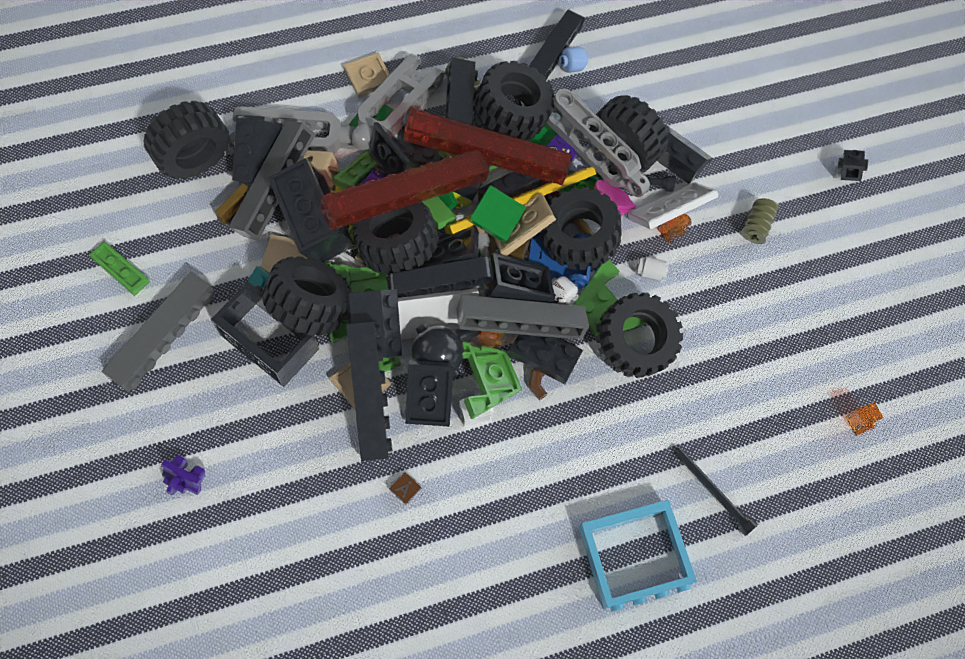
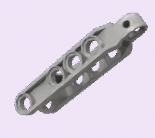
M414 54L408 55L357 109L359 120L358 126L352 133L353 146L358 150L370 148L375 122L380 123L395 136L440 87L444 80L445 72L434 67L419 83L411 79V76L418 68V65H421V58ZM403 89L410 93L385 121H377L372 118L374 115H378L381 107L385 103L388 104L390 98L396 92Z
M568 89L558 90L553 100L555 107L552 113L559 114L561 119L555 120L550 115L547 124L573 147L591 167H594L595 171L611 186L625 187L635 197L643 196L649 190L650 182L640 171L642 167L638 155L573 92ZM565 97L568 99L569 103L563 104L560 102L559 98ZM589 125H594V126H596L597 129H598V132H592V131H590L589 128H588V126H589ZM603 139H609L613 145L606 146L603 143ZM579 141H587L589 147H582ZM593 154H600L603 161L595 160ZM617 154H625L627 156V160L623 161L619 159ZM608 168H614L617 174L611 175L608 172Z
M244 106L236 107L233 112L232 120L234 122L237 117L283 123L284 127L286 121L291 120L304 123L312 131H315V129L330 130L329 135L325 138L314 137L308 151L333 152L335 154L340 148H355L352 144V133L356 127L341 125V121L333 113ZM232 132L230 134L229 147L234 150L235 132Z

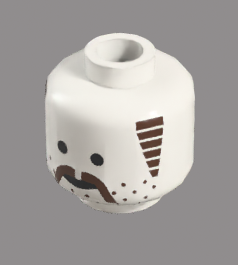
M567 277L553 278L552 285L555 294L553 302L555 304L573 305L579 296L577 294V286Z

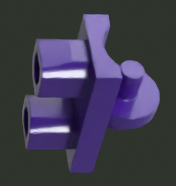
M179 455L171 461L165 459L161 467L164 468L162 476L165 479L163 483L168 485L166 492L169 495H174L177 491L184 494L188 490L198 495L201 491V483L206 476L205 469L197 465L190 472L184 470L188 463L185 458Z

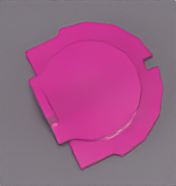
M598 180L595 183L594 189L601 191V195L607 194L611 201H615L621 217L625 213H629V209L636 207L629 196L619 187L611 186L606 180Z

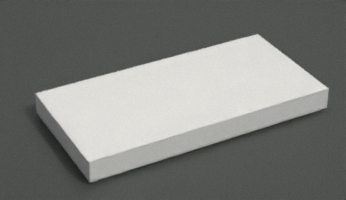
M692 182L627 213L628 218L639 225L652 229L717 198L718 192L715 189Z
M478 288L398 298L401 340L415 338L418 335L415 329L425 322L428 326L442 325L452 330L458 328L456 308L461 295L479 296Z

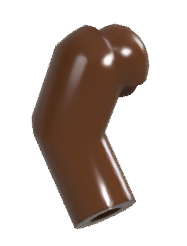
M532 369L529 373L528 387L540 401L548 394L541 386V380L545 374L539 370Z

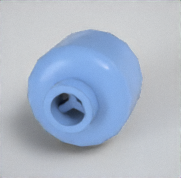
M580 46L565 48L559 57V64L567 73L582 71L588 64V54Z

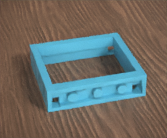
M669 500L584 522L578 527L603 609L611 608V612L625 608L624 603L631 601L633 605L647 602L646 597L655 595L656 599L669 596L668 591L677 589V592L680 593L691 589L690 584L697 582ZM662 514L684 578L612 598L592 533Z

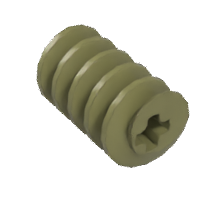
M767 198L754 201L745 226L742 229L744 238L755 244H764L766 242V237L769 235L772 227L771 224H773L779 210V206L775 201Z

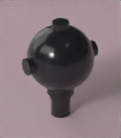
M425 322L415 329L418 335L412 344V360L454 363L453 378L460 374L458 368L463 361V342L469 343L470 340L480 335L481 331L459 328L452 330L442 325L428 326Z

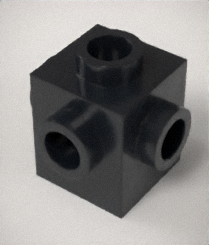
M844 150L843 158L839 157L837 169H841V180H862L863 171H867L868 159H865V151Z

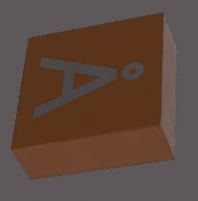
M405 472L389 488L405 505L422 489Z

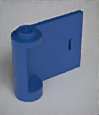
M538 232L531 238L528 261L549 266L551 280L553 278L567 277L578 289H583L589 285L591 266L586 267V270H580V267H575L574 270L569 269L566 264L561 266L546 251L542 232ZM576 234L573 238L582 239L591 235Z

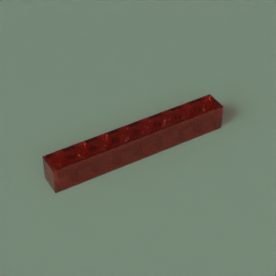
M413 108L411 109L404 132L405 141L562 186L567 176L572 154Z
M479 149L466 151L461 155L449 156L434 163L429 162L418 168H409L405 172L390 174L382 179L370 180L359 186H350L336 193L330 192L322 196L320 209L330 229L334 230L484 182L487 179L490 168Z

